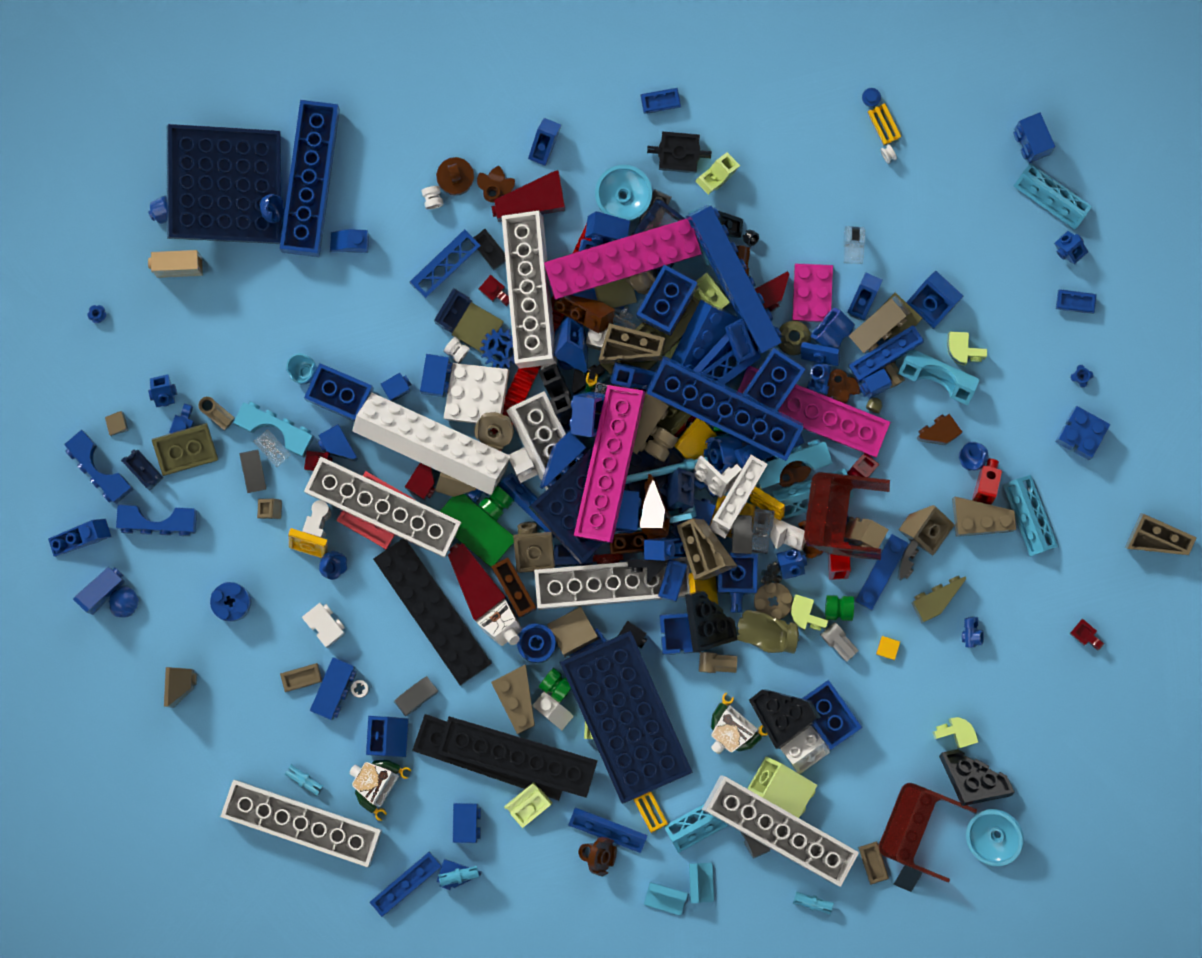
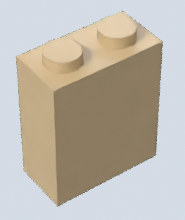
M197 250L151 252V258H148V268L151 269V272L157 278L203 276L202 256Z

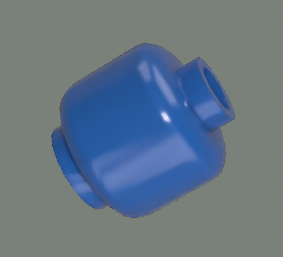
M162 196L150 203L149 216L153 221L156 220L160 224L167 222V196Z

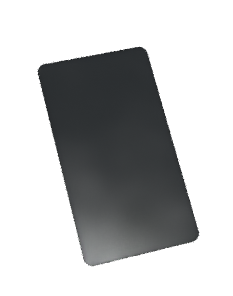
M904 865L894 885L911 892L921 877L922 872Z

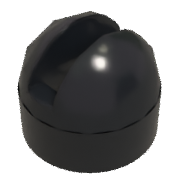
M746 230L747 233L742 235L743 241L749 246H754L759 240V234L754 230Z

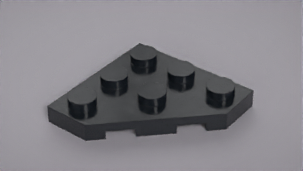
M696 591L685 595L693 652H701L737 640L735 621L731 617H727L723 613L724 610L716 602H712L704 591Z
M762 689L749 699L776 749H781L821 718L813 702L802 698Z
M957 749L940 754L939 758L962 806L1010 797L1014 794L1007 775L992 771L988 765L977 759H970L961 750Z

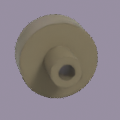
M523 522L517 526L518 534L537 533V525L534 522Z

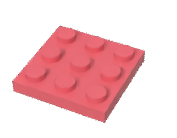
M367 471L363 474L364 477L413 499ZM344 511L340 513L336 520L384 549L389 547L395 536Z

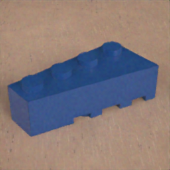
M700 300L671 359L693 370L727 333L725 327L740 318L722 308Z

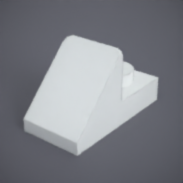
M773 517L769 536L776 549L786 544L801 551L805 546L807 532Z
M545 692L532 705L561 731L574 717Z

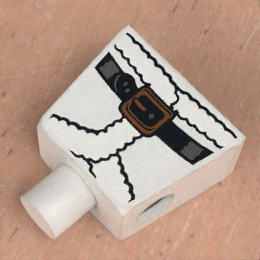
M505 599L476 621L483 632L500 646L505 645L507 642L510 645H515L520 639L517 634L522 631V627L513 609Z

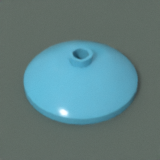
M618 165L606 170L600 176L595 188V198L599 209L604 214L632 221L639 218L648 209L652 199V187L647 176L638 168L630 165ZM625 193L627 198L622 199L620 194Z
M997 809L981 811L970 820L966 829V841L970 851L978 860L991 866L1007 865L1018 857L1023 848L1024 838L1020 825L1011 815ZM996 831H999L1001 833V836H998L996 834Z

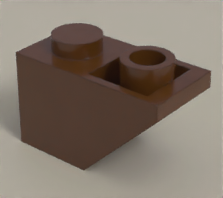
M942 414L934 420L935 424L929 428L926 425L918 431L920 435L917 437V440L947 445L963 432L950 414L947 416Z

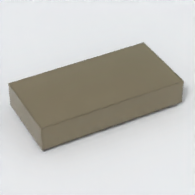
M318 663L280 673L285 692L322 682Z
M877 841L858 847L870 885L889 879Z

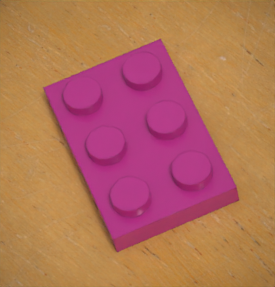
M794 265L792 321L823 322L826 315L831 311L833 265Z

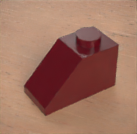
M788 271L755 288V291L763 297L765 303L762 305L765 310L772 312L780 307L779 304L782 301L790 275Z
M419 463L405 485V489L424 501L427 497L430 499L435 492L432 468Z

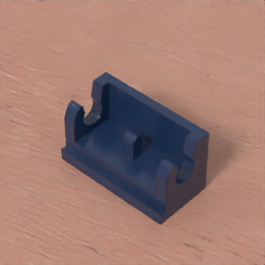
M453 288L435 317V324L453 333L472 300Z
M132 450L128 457L126 456L121 460L148 490H151L164 478L139 450Z
M678 468L667 476L666 507L668 511L679 508V513H684L689 508L694 507L695 473Z
M554 545L555 566L593 565V554L583 564H580L563 545Z

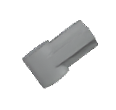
M834 622L820 636L847 662L859 650L845 636L846 633Z

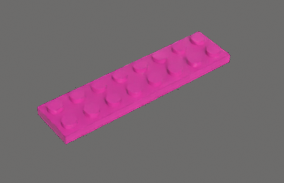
M683 219L544 262V266L556 300L663 267V265L667 266L701 255V250L694 228L691 227L688 219Z
M752 366L746 369L738 392L743 394L759 369ZM797 384L779 409V412L803 423L804 430L875 458L879 453L890 425V421Z
M607 385L574 532L576 537L608 543L613 542L646 393L643 390Z

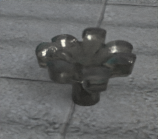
M776 562L769 564L767 570L761 572V575L764 576L761 579V583L770 585L772 581L777 583L782 581V577L778 575L780 568Z

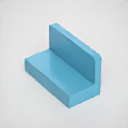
M712 863L689 864L690 902H713Z
M650 882L644 905L681 915L688 893Z

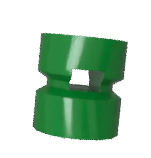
M496 486L492 495L489 498L485 497L479 503V506L497 521L504 513L503 509H508L514 500L499 486Z
M826 595L825 620H837L840 617L842 621H853L854 596H842L839 599L837 595Z
M554 667L539 685V688L545 693L551 692V697L558 703H561L571 690L567 678L562 679V674Z

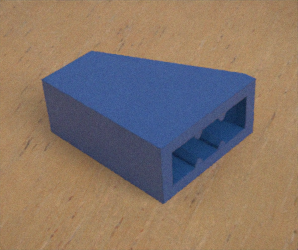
M107 567L80 591L73 600L85 612L93 615L110 598V595L125 582L121 578L123 574L117 568Z

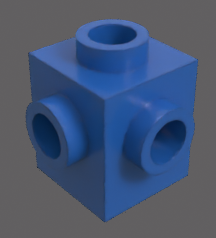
M1069 231L1054 243L1058 249L1056 252L1063 260L1067 259L1073 264H1076L1088 253L1083 239L1078 234L1074 235Z
M167 374L150 378L148 393L150 400H154L157 408L174 404V396L177 395V389L175 384H171Z
M792 549L776 554L783 580L805 574L804 566H807L805 555H801L799 550Z

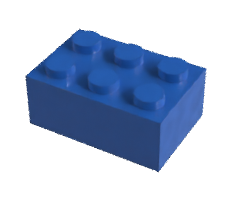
M663 265L636 313L637 319L671 337L698 289V282Z
M773 348L743 394L779 411L806 369Z
M319 363L304 399L307 402L355 422L356 415L374 388L368 383Z
M829 680L802 698L812 701L821 718L811 726L822 738L829 750L862 728Z

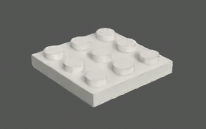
M453 363L444 419L476 424L484 413L496 412L502 414L510 371L502 368Z

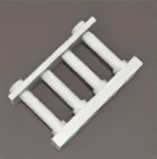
M750 455L712 520L710 528L713 533L723 539L726 538L732 524L742 511L768 464Z

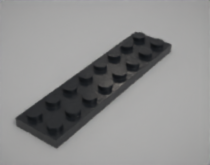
M402 538L373 558L460 686L492 664L407 540Z
M427 714L424 715L412 751L526 789L533 783L438 754L447 721ZM536 783V786L547 797L559 801L562 793L561 790Z
M450 716L448 717L438 754L585 798H587L598 762L595 759Z

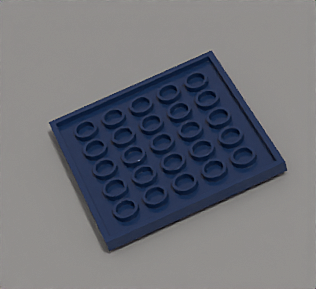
M168 124L167 239L280 244L281 220L277 223H270L262 217L260 211V201L263 197L269 194L281 197L280 131Z

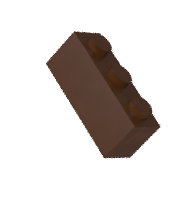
M507 557L491 566L519 618L535 611L536 606L509 558Z

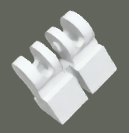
M318 500L313 503L311 509L312 516H307L302 532L325 539L326 533L323 527L325 521L331 517V510L326 502Z

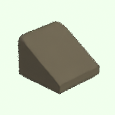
M119 411L105 417L110 436L128 431L124 412Z
M258 499L257 518L281 519L282 500Z

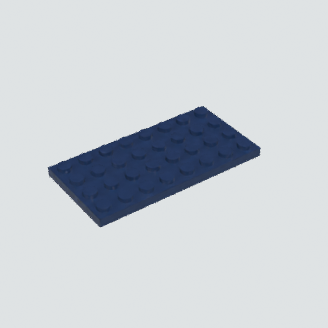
M649 435L646 442L653 440V436ZM593 447L529 506L532 512L580 564H583L605 543L574 536ZM675 447L668 448L670 454L665 462L656 459L645 450L639 451L637 454L632 452L627 476L682 463L686 459ZM671 473L654 477L660 489L667 483V476ZM648 479L625 484L624 490L639 492L641 507L646 493L644 485Z
M631 631L560 661L563 672L622 804L693 773Z

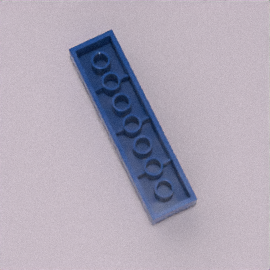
M300 100L280 242L282 253L320 257L340 113L338 104Z
M706 205L687 215L686 218L691 227L694 228L695 235L737 317L744 319L750 339L757 351L763 353L782 343L780 340L782 337L778 327L773 326L771 322L773 317L770 311L764 309L762 305L765 303L763 297L755 291L754 286L756 284L753 278L746 274L745 269L747 267L743 259L738 258L736 254L738 249L734 242L729 241L727 237L729 232L726 226L722 225L718 220L720 214L716 207L713 208L711 205Z
M663 356L647 389V394L787 461L804 427L803 423L666 356Z

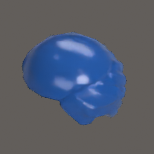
M269 194L261 199L260 211L266 221L277 223L284 216L285 208L280 196Z
M969 442L960 450L959 460L965 469L969 471L979 470L988 461V450L980 443Z
M337 551L324 554L319 564L321 575L330 580L337 579L347 570V558Z
M121 587L110 595V611L114 616L125 618L135 612L139 599L134 590L130 587Z

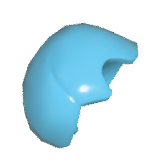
M301 353L289 358L286 365V371L291 379L299 384L309 383L317 370L314 360Z

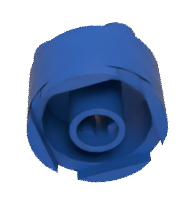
M728 434L710 437L706 440L708 446L707 449H704V457H707L708 462L720 474H723L728 467L733 468L736 464L739 466L734 450L742 447L741 439Z
M227 582L219 585L212 592L210 605L213 613L218 618L225 621H238L248 613L251 606V597L243 586ZM229 597L235 599L232 607L226 604L229 601Z
M530 624L519 633L520 639L517 643V648L525 660L531 663H542L550 659L556 649L555 636L545 625ZM533 639L542 641V643H540V648L531 646V644L534 643Z

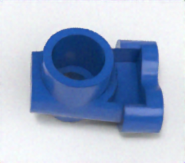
M822 363L814 365L811 369L812 379L808 381L806 388L827 395L831 366Z
M978 617L964 618L965 631L962 632V642L965 643V647L973 648L977 645H983L984 632L983 630H977Z

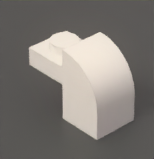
M525 447L509 454V461L520 483L538 475Z

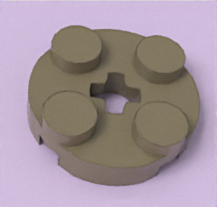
M490 412L484 413L476 423L474 432L476 439H479L481 443L500 450L511 442L514 429L508 416ZM496 428L499 432L494 435L489 429Z
M769 582L757 590L754 596V606L758 612H763L776 619H782L791 610L792 595L784 585L777 582ZM775 596L777 598L776 601L778 602V605H773L771 607L769 606L770 602L768 601V598H773Z

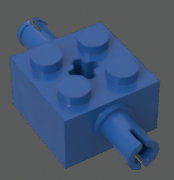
M731 552L729 555L737 567L718 575L717 593L731 595L730 613L736 612V605L737 613H743V596L745 594L757 593L758 554ZM736 569H739V573L743 574L739 579L732 575Z

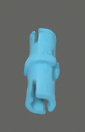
M292 764L290 765L289 770L295 774L287 770L285 775L299 783L298 786L301 788L305 787L317 796L320 792L314 786L322 790L324 785L310 778L308 773L304 774Z
M476 865L461 870L457 868L455 871L438 874L442 887L453 883L461 884L462 881L479 878V873Z
M796 891L793 904L802 905L810 908L812 911L819 910L831 915L834 902Z

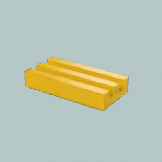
M885 103L867 112L884 146L901 138ZM881 110H883V112H884V114H885V116H886V118H887V120H888V122H889V124H890V126H891V128H892V130H893V132H894V134H895L894 137H893V135H892V133H891V131H890V129H889V127H888V125H887V123H886V121H885V119H884V117H883V115H882V113H881ZM874 113H877V115H878V117H879V119H880V121H881V123H882V125H883V127H884V129H885V131H886V133H887V135H888V137H889L888 140H886V138H885V136H884V134H883V132H882V130H881V128H880V126H879V124H878V122H877V120H876V118H875V116H874Z
M755 486L750 494V502L762 510H768V514L781 521L784 517L785 504Z
M651 791L633 799L651 833L668 824ZM649 795L663 823L659 824L645 796ZM641 798L656 825L653 828L638 801Z

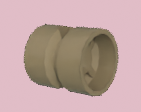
M658 426L653 435L654 439L648 440L644 450L656 459L665 462L670 454L668 448H673L679 439Z

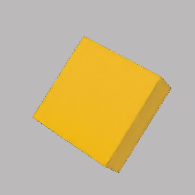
M881 636L876 655L895 660L900 641Z

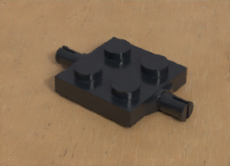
M662 131L659 147L647 146V153L658 154L660 160L659 170L697 173L699 159H711L712 151L700 150L699 134Z

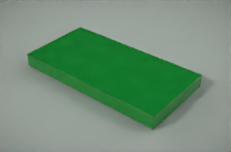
M464 494L451 497L439 511L461 522L455 537L490 567L495 565L514 543V537L510 532Z

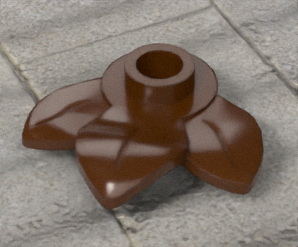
M497 166L491 170L489 175L479 173L477 184L483 190L485 200L494 203L495 199L513 190L515 179H505L502 168ZM490 191H495L496 195L492 197L489 193Z
M835 369L830 372L827 385L829 390L825 396L833 397V399L846 404L849 394H860L858 382L854 378L847 377L845 371ZM836 376H841L842 380L840 382H836L834 378Z
M801 461L790 462L783 468L780 474V483L778 484L782 487H790L794 482H803L809 476L811 468L801 466ZM783 475H788L790 479L784 481L782 477Z

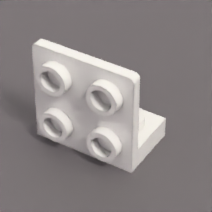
M700 456L693 472L699 481L704 482L708 486L711 493L721 498L731 489L742 469L736 464L733 468L728 467L723 474H720L703 456Z
M812 726L781 748L798 774H801L830 753L825 742Z

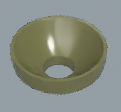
M788 321L779 328L782 335L780 338L782 343L778 344V347L788 355L801 354L802 342H811L810 331L802 322ZM791 331H797L800 334L798 341L793 342L789 339Z

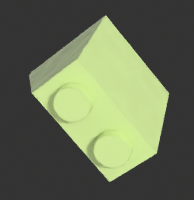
M765 757L748 790L799 818L805 812L810 798L814 796L817 784L782 763Z

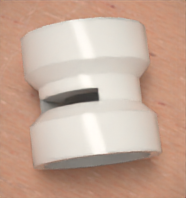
M431 186L421 190L422 196L426 200L424 204L427 210L436 209L444 205L443 199L439 195L441 193L439 186Z
M454 337L447 344L443 352L453 356L454 360L460 363L470 348L462 345L460 340Z

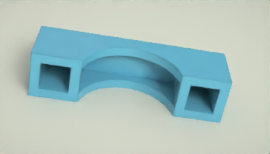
M914 349L906 354L898 372L899 375L915 382L920 379L936 381L948 390L950 398L965 405H968L980 380Z
M243 402L233 422L236 426L251 433L264 426L275 427L284 435L285 448L296 455L305 457L314 439L310 434V430L302 426L298 429L293 426L294 422L286 418L282 421L276 418L277 414L269 410L266 413L259 410L260 406L255 403L249 402V404Z
M819 439L808 442L809 446L802 448L801 445L794 447L787 461L776 456H772L773 459L768 461L766 459L762 460L768 465L756 484L757 488L763 489L780 483V474L783 468L793 461H801L812 470L832 464L826 442H819Z

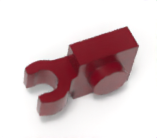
M490 275L478 290L492 302L497 298L505 306L509 305V296L503 292L505 286Z
M1081 619L1069 633L1083 646L1089 642L1096 650H1100L1104 645L1101 640L1094 636L1097 630L1084 619Z

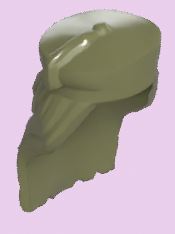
M746 610L742 614L737 625L739 628L738 641L750 643L768 653H795L799 641L797 624L792 622L787 624L784 620L773 618L758 611Z

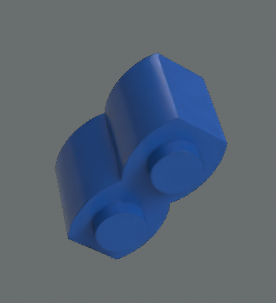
M833 308L826 315L823 322L815 328L810 337L818 345L839 349L843 338L848 337L852 333L855 324L841 310Z
M881 369L862 379L861 387L859 388L862 395L870 399L890 389L892 382L885 369Z

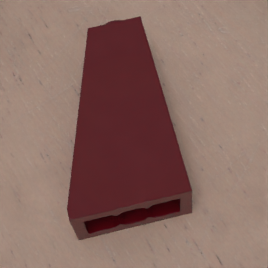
M555 170L495 199V205L491 206L493 217H497L498 222H501L502 216L532 211H540L541 214L565 211L559 171Z
M456 543L449 549L448 557L472 617L477 621L495 605L506 599V597L463 543L460 545Z

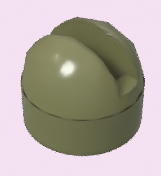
M871 398L866 405V409L874 413H880L882 409L881 400Z

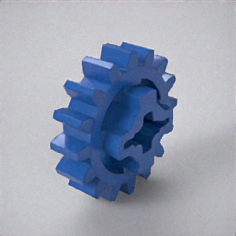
M499 328L498 333L493 329L491 330L492 335L487 333L485 335L487 340L481 341L484 345L480 347V351H484L481 358L488 359L485 363L486 365L491 362L493 368L498 365L499 368L503 369V365H505L508 369L510 368V362L515 364L513 337L509 335V329L505 333L502 328ZM501 337H504V338L508 339L509 341H508V342H507V341H504V340H502ZM493 340V347L488 350L489 343ZM499 346H504L505 349L503 353L501 351H497V348ZM513 348L512 356L509 358L508 352ZM495 356V357L499 358L500 361H497V360H495V359L492 358V357Z

